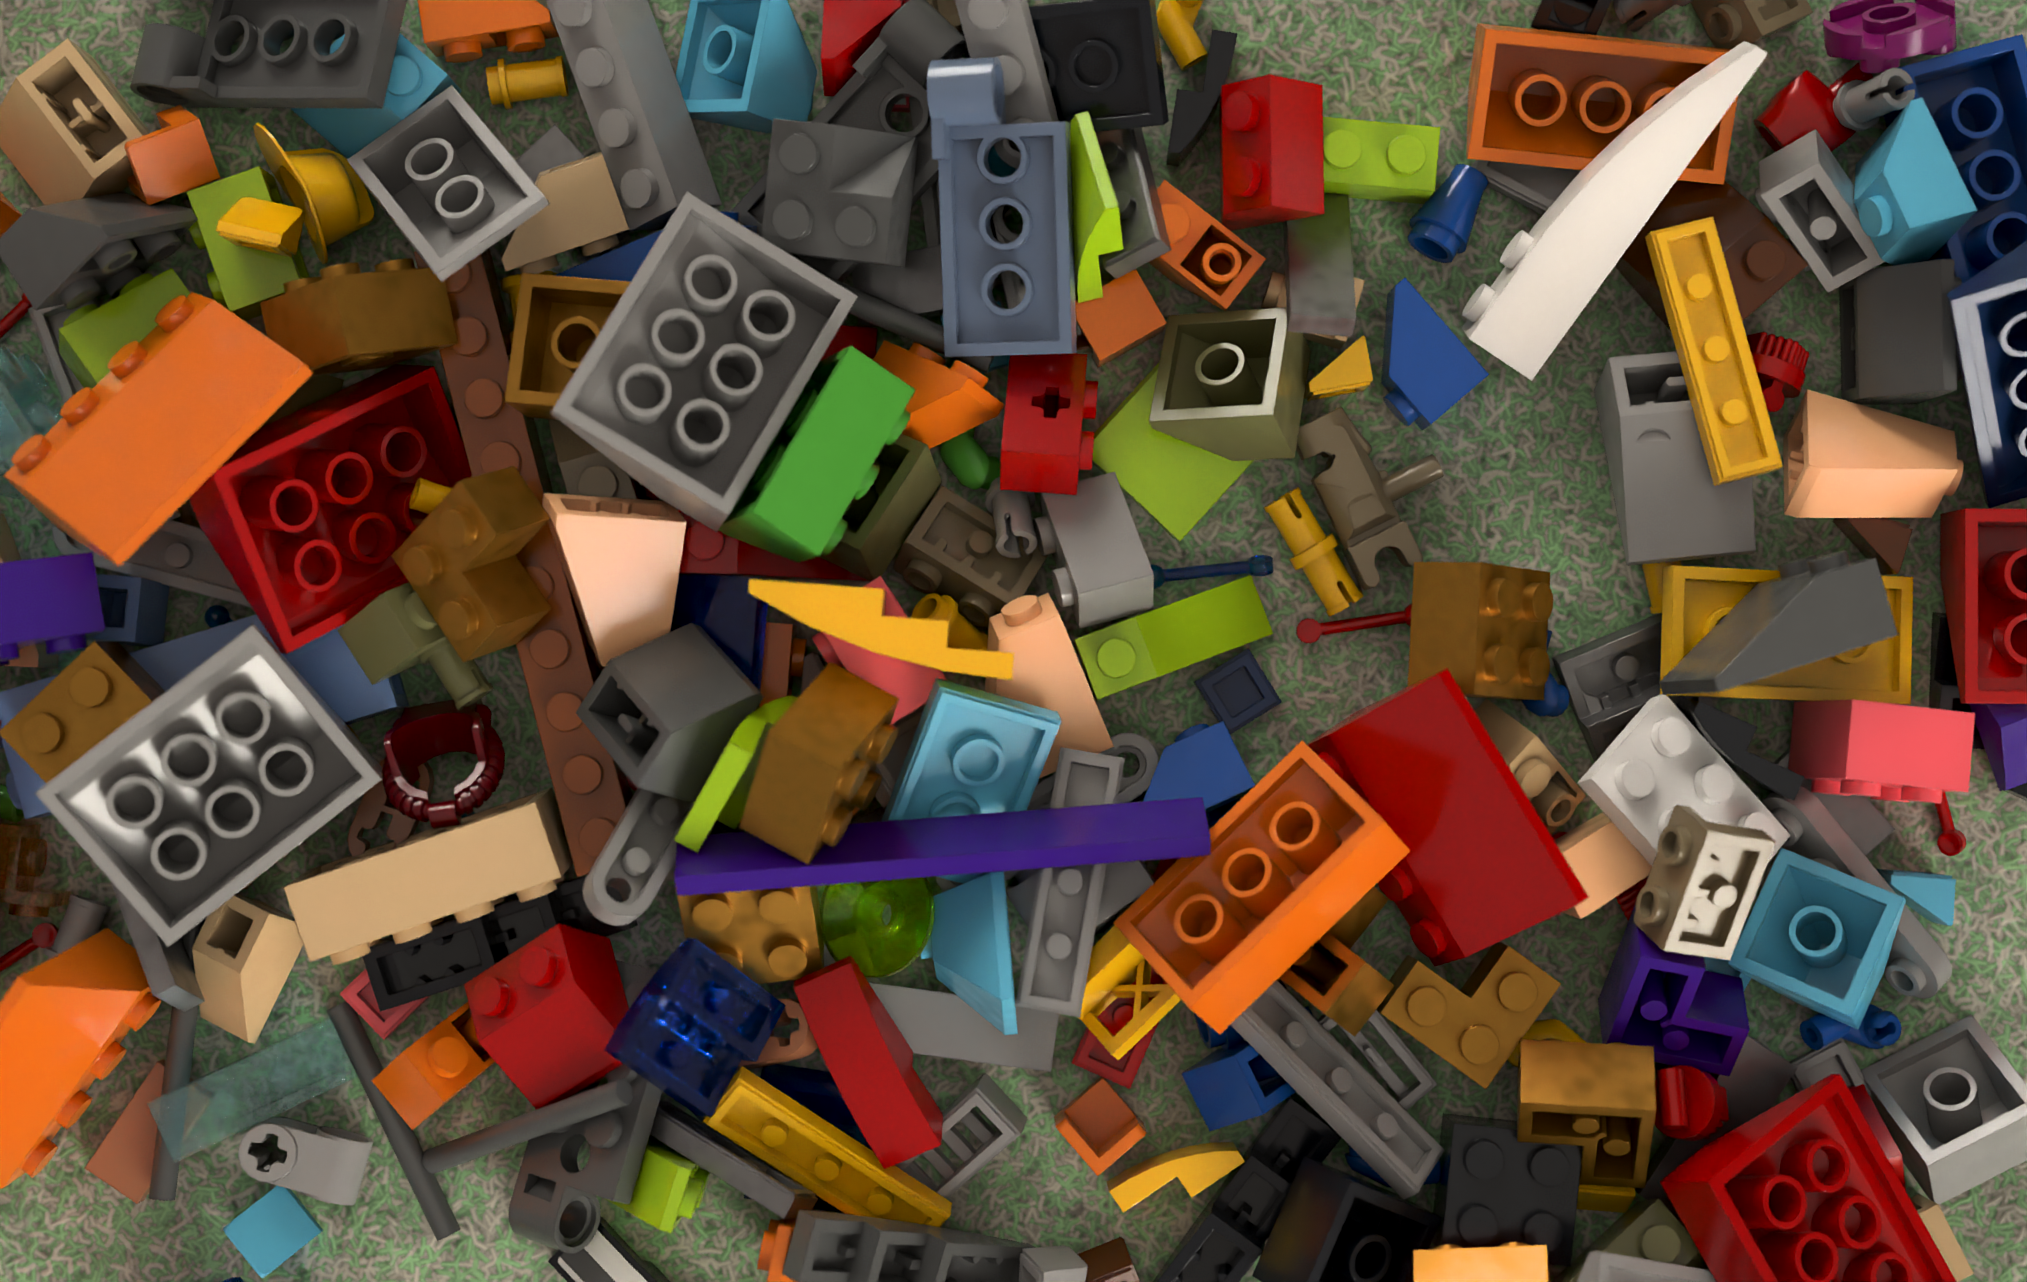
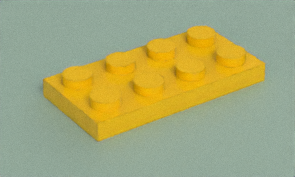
M1676 565L1663 567L1660 681L1758 583L1780 577L1779 570ZM1881 575L1897 629V636L1724 691L1666 695L1786 701L1855 699L1911 705L1913 577Z

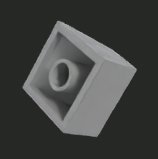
M1972 1014L1861 1070L1864 1076L1863 1079L1871 1093L1870 1097L1902 1154L1903 1163L1930 1200L1941 1204L2027 1161V1084Z

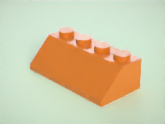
M1477 23L1468 86L1466 158L1583 170L1628 125L1683 81L1731 49ZM1738 96L1677 180L1724 185Z
M1302 740L1209 829L1210 855L1179 858L1113 923L1182 1001L1217 1033L1221 1034L1401 861L1410 850L1386 822Z

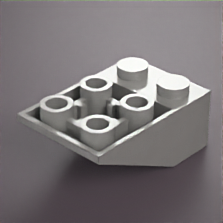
M1677 351L1609 357L1594 388V395L1626 565L1754 554L1756 551L1752 477L1714 486Z

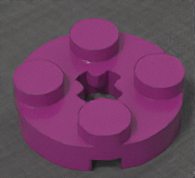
M1848 0L1829 11L1830 21L1823 20L1824 44L1827 55L1835 58L1859 60L1860 70L1866 73H1882L1893 67L1898 68L1901 58L1919 54L1941 55L1949 53L1957 47L1954 0H1915V3H1894V0Z

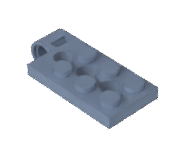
M998 57L932 60L927 73V101L931 118L932 159L938 160L944 357L1077 353L1070 123L1061 121L1006 124L1003 69ZM1004 139H1010L1020 149V165L1010 176L998 177L990 169L988 155L995 143ZM1012 205L1022 215L1023 229L1016 240L1004 244L993 236L990 221L998 208ZM1011 270L1017 273L1024 281L1025 295L1019 305L1012 309H1005L995 301L992 287L998 275Z

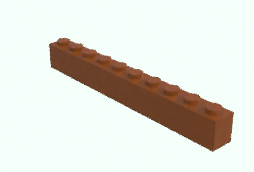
M488 248L445 279L458 343L439 351L472 477L515 466L542 505L544 493H553L535 420L532 417L525 416L505 402L512 349L509 339L511 328L490 248ZM415 251L414 256L417 267L429 268ZM547 522L516 554V557L551 609L516 646L576 876L579 877L587 875L631 801L633 794L627 781V775L576 714V711L601 672L596 665V656L587 642Z

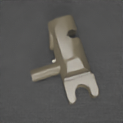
M1342 407L1299 427L1296 450L1301 460L1309 459L1316 455L1328 458L1325 469L1315 474L1311 482L1344 547L1342 552L1359 586L1363 590H1368L1379 584L1380 575L1376 569L1375 557L1378 551L1384 547L1392 550L1400 563L1406 567L1414 566V562H1423V555L1406 521L1401 520L1393 502L1444 476L1436 457L1431 454L1391 475H1388L1385 470L1378 472L1369 457L1372 452L1371 445L1354 426Z

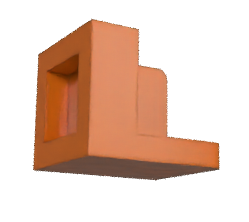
M181 105L156 113L161 129L130 140L124 146L134 173L133 176L127 178L131 192L148 206L220 179L200 119Z
M1136 269L1103 285L1102 298L1078 303L1077 300L1075 301L1076 322L1093 350L1092 359L1098 368L1162 333L1166 327L1167 322Z
M1101 1076L1054 1116L1057 1130L1097 1176L1147 1134L1141 1119L1110 1083Z

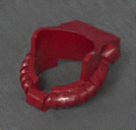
M453 699L404 708L402 716L393 723V728L385 733L384 749L386 756L382 768V781L389 801L400 813L420 822L427 823L430 821L433 830L461 825V816L464 813L467 816L473 813L474 807L479 809L484 804L483 801H487L492 796V793L497 789L503 777L505 751L500 737L491 726L492 712L488 706L483 704L482 699L460 711L456 709ZM448 752L476 754L478 763L473 772L463 782L454 787V800L431 804L428 792L413 787V784L420 778L417 766L433 757Z

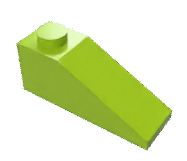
M1251 575L1076 638L1073 640L1093 697L1095 700L1272 635L1273 632Z

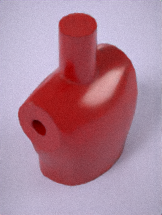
M1858 62L1831 85L1827 86L1816 75L1806 69L1770 99L1766 109L1753 120L1754 125L1774 152L1815 129L1832 152L1856 132V130L1844 127L1833 111V101L1837 96L1838 90L1845 83L1853 80L1867 81L1872 79L1873 76L1871 73L1862 72Z

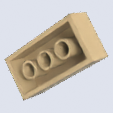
M552 788L463 817L461 818V825L434 830L430 828L415 833L409 839L396 844L395 849H393L395 841L368 849L364 854L355 857L350 855L311 868L283 888L309 961L311 962L330 955L332 964L338 965L370 953V947L382 942V937L392 934L395 944L404 943L432 932V926L444 921V916L454 913L457 923H462L494 911V905L504 901L503 896L516 892L519 902H524L553 892L557 889L556 884L565 880L563 874L573 864L559 807Z

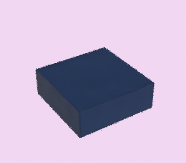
M1249 648L1194 681L1195 686L1218 723L1224 721L1230 734L1282 703Z

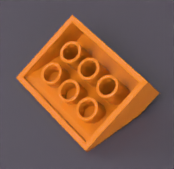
M191 292L187 297L180 295L168 302L155 317V322L158 325L140 343L132 341L122 347L108 363L107 367L110 372L92 389L90 387L83 388L71 396L60 410V415L63 418L44 436L37 434L25 441L12 456L11 462L14 465L3 475L60 531L119 567L313 374L302 361L217 301Z
M108 927L18 976L0 1002V1189H3L24 1173L33 1178L48 1164L58 1149V1146L52 1142V1139L61 1127L65 1129L70 1128L90 1105L92 1097L86 1094V1091L95 1078L103 1080L114 1070L127 1051L126 1048L120 1045L131 1028L134 1031L139 1030L152 1017L161 1004V999L152 995L136 949Z

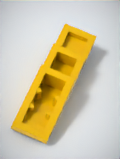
M749 579L748 593L816 630L876 654L945 672L1012 681L1014 653L948 648L949 621L885 616L886 591L884 589Z

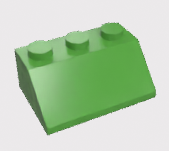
M849 346L820 361L730 514L718 530L725 535L798 563L820 556L821 553L828 555L838 544L847 528V522L841 518L853 498L856 500L861 499L875 481L879 467L873 463L883 445L887 444L890 446L908 424L911 413L905 410V407L914 394L915 389L853 346Z

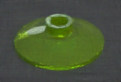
M926 877L828 884L824 888L819 909L822 938L831 956L836 962L852 956L863 975L870 978L891 976L910 966L922 953L930 938L935 913L933 893ZM890 904L891 917L886 926L882 915L885 907Z

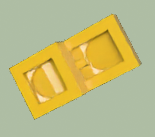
M1234 1142L1192 1145L1147 1159L1107 1181L1110 1194L1124 1213L1175 1177H1178L1192 1198L1244 1163L1245 1160Z

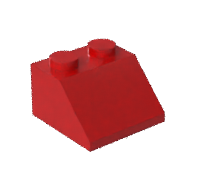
M1272 74L1222 85L1219 102L1221 224L1230 231L1323 215L1322 85Z
M558 923L464 984L478 1042L535 1109L569 1098L641 1053L610 938Z

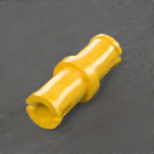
M1296 487L1280 496L1277 501L1274 500L1266 505L1264 510L1270 515L1291 550L1293 556L1289 558V561L1295 570L1300 568L1303 570L1324 605L1325 612L1330 617L1348 608L1350 602L1356 603L1364 595L1357 588L1334 548L1339 544L1332 533L1328 535L1324 533L1303 498L1301 489Z

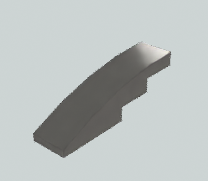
M799 1210L782 1274L795 1282H1019L1020 1253H1022L1024 1248L1036 1247L1023 1242L919 1223L852 1214Z

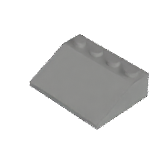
M686 192L553 407L551 414L657 497L717 532L733 509L858 296L689 192Z
M252 624L37 790L35 794L169 947L381 781L382 767L338 714L265 635Z

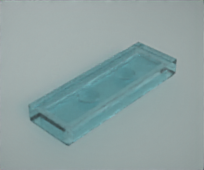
M327 1018L147 1102V1105L174 1163L350 1081L356 1078L357 1075L332 1020Z

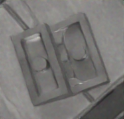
M1662 613L1552 657L1560 681L1569 691L1570 705L1594 763L1647 701L1652 697L1660 695ZM1668 696L1677 705L1680 696ZM1687 697L1714 707L1711 697Z

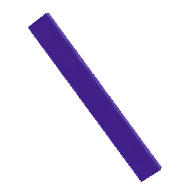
M1203 797L854 823L849 824L845 834L835 847L825 844L809 865L749 832L709 834L706 836L698 852L677 842L674 878L677 895L684 896L1210 855V833Z

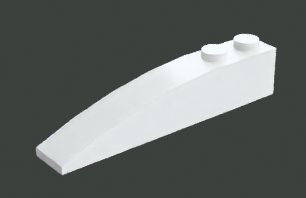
M1743 41L1683 81L1628 125L1580 171L1536 222L1529 233L1521 230L1513 237L1500 258V263L1505 265L1504 269L1491 287L1484 283L1474 292L1462 312V316L1467 318V321L1462 326L1467 337L1532 381L1768 53L1756 45Z

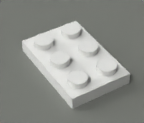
M1660 694L1650 698L1578 782L1580 787L1651 866H1653L1658 852L1660 835L1667 827L1676 805L1691 807L1708 822L1763 830L1776 841L1768 863L1790 837L1789 832L1667 695Z

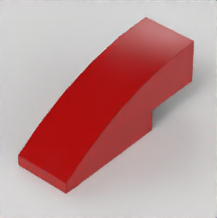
M846 957L795 980L794 991L825 1064L859 1129L883 1168L887 1169L942 1145L943 1114L912 1067V1049L853 957Z

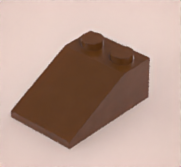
M1676 180L1615 265L1616 269L1669 330V322L1645 240V236L1651 231L1713 216L1742 321L1808 266L1807 262L1769 218L1725 180L1724 185Z

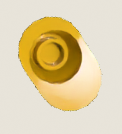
M258 122L253 126L260 150L270 170L293 206L304 211L306 231L319 260L324 265L328 262L327 246L367 226L373 220L374 208L366 187L347 159L341 154L325 148L284 152L273 135L265 126Z

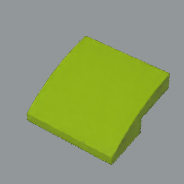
M1088 111L1075 114L1070 122L1075 294L1078 303L1103 297L1098 255L1123 250L1119 206Z
M1159 361L1094 432L1092 463L1103 474L1115 472L1122 492L1129 495L1171 537L1180 542L1254 460L1231 461L1152 428L1149 423Z
M790 695L768 702L753 711L742 721L728 742L674 841L698 852L716 820L736 829L746 806L767 733L798 699L797 697Z

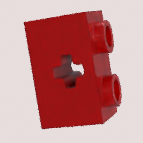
M1087 354L1010 355L1001 443L1000 490L1077 495L1079 470H1092L1094 431H1082L1083 419H1096L1098 381L1086 380Z

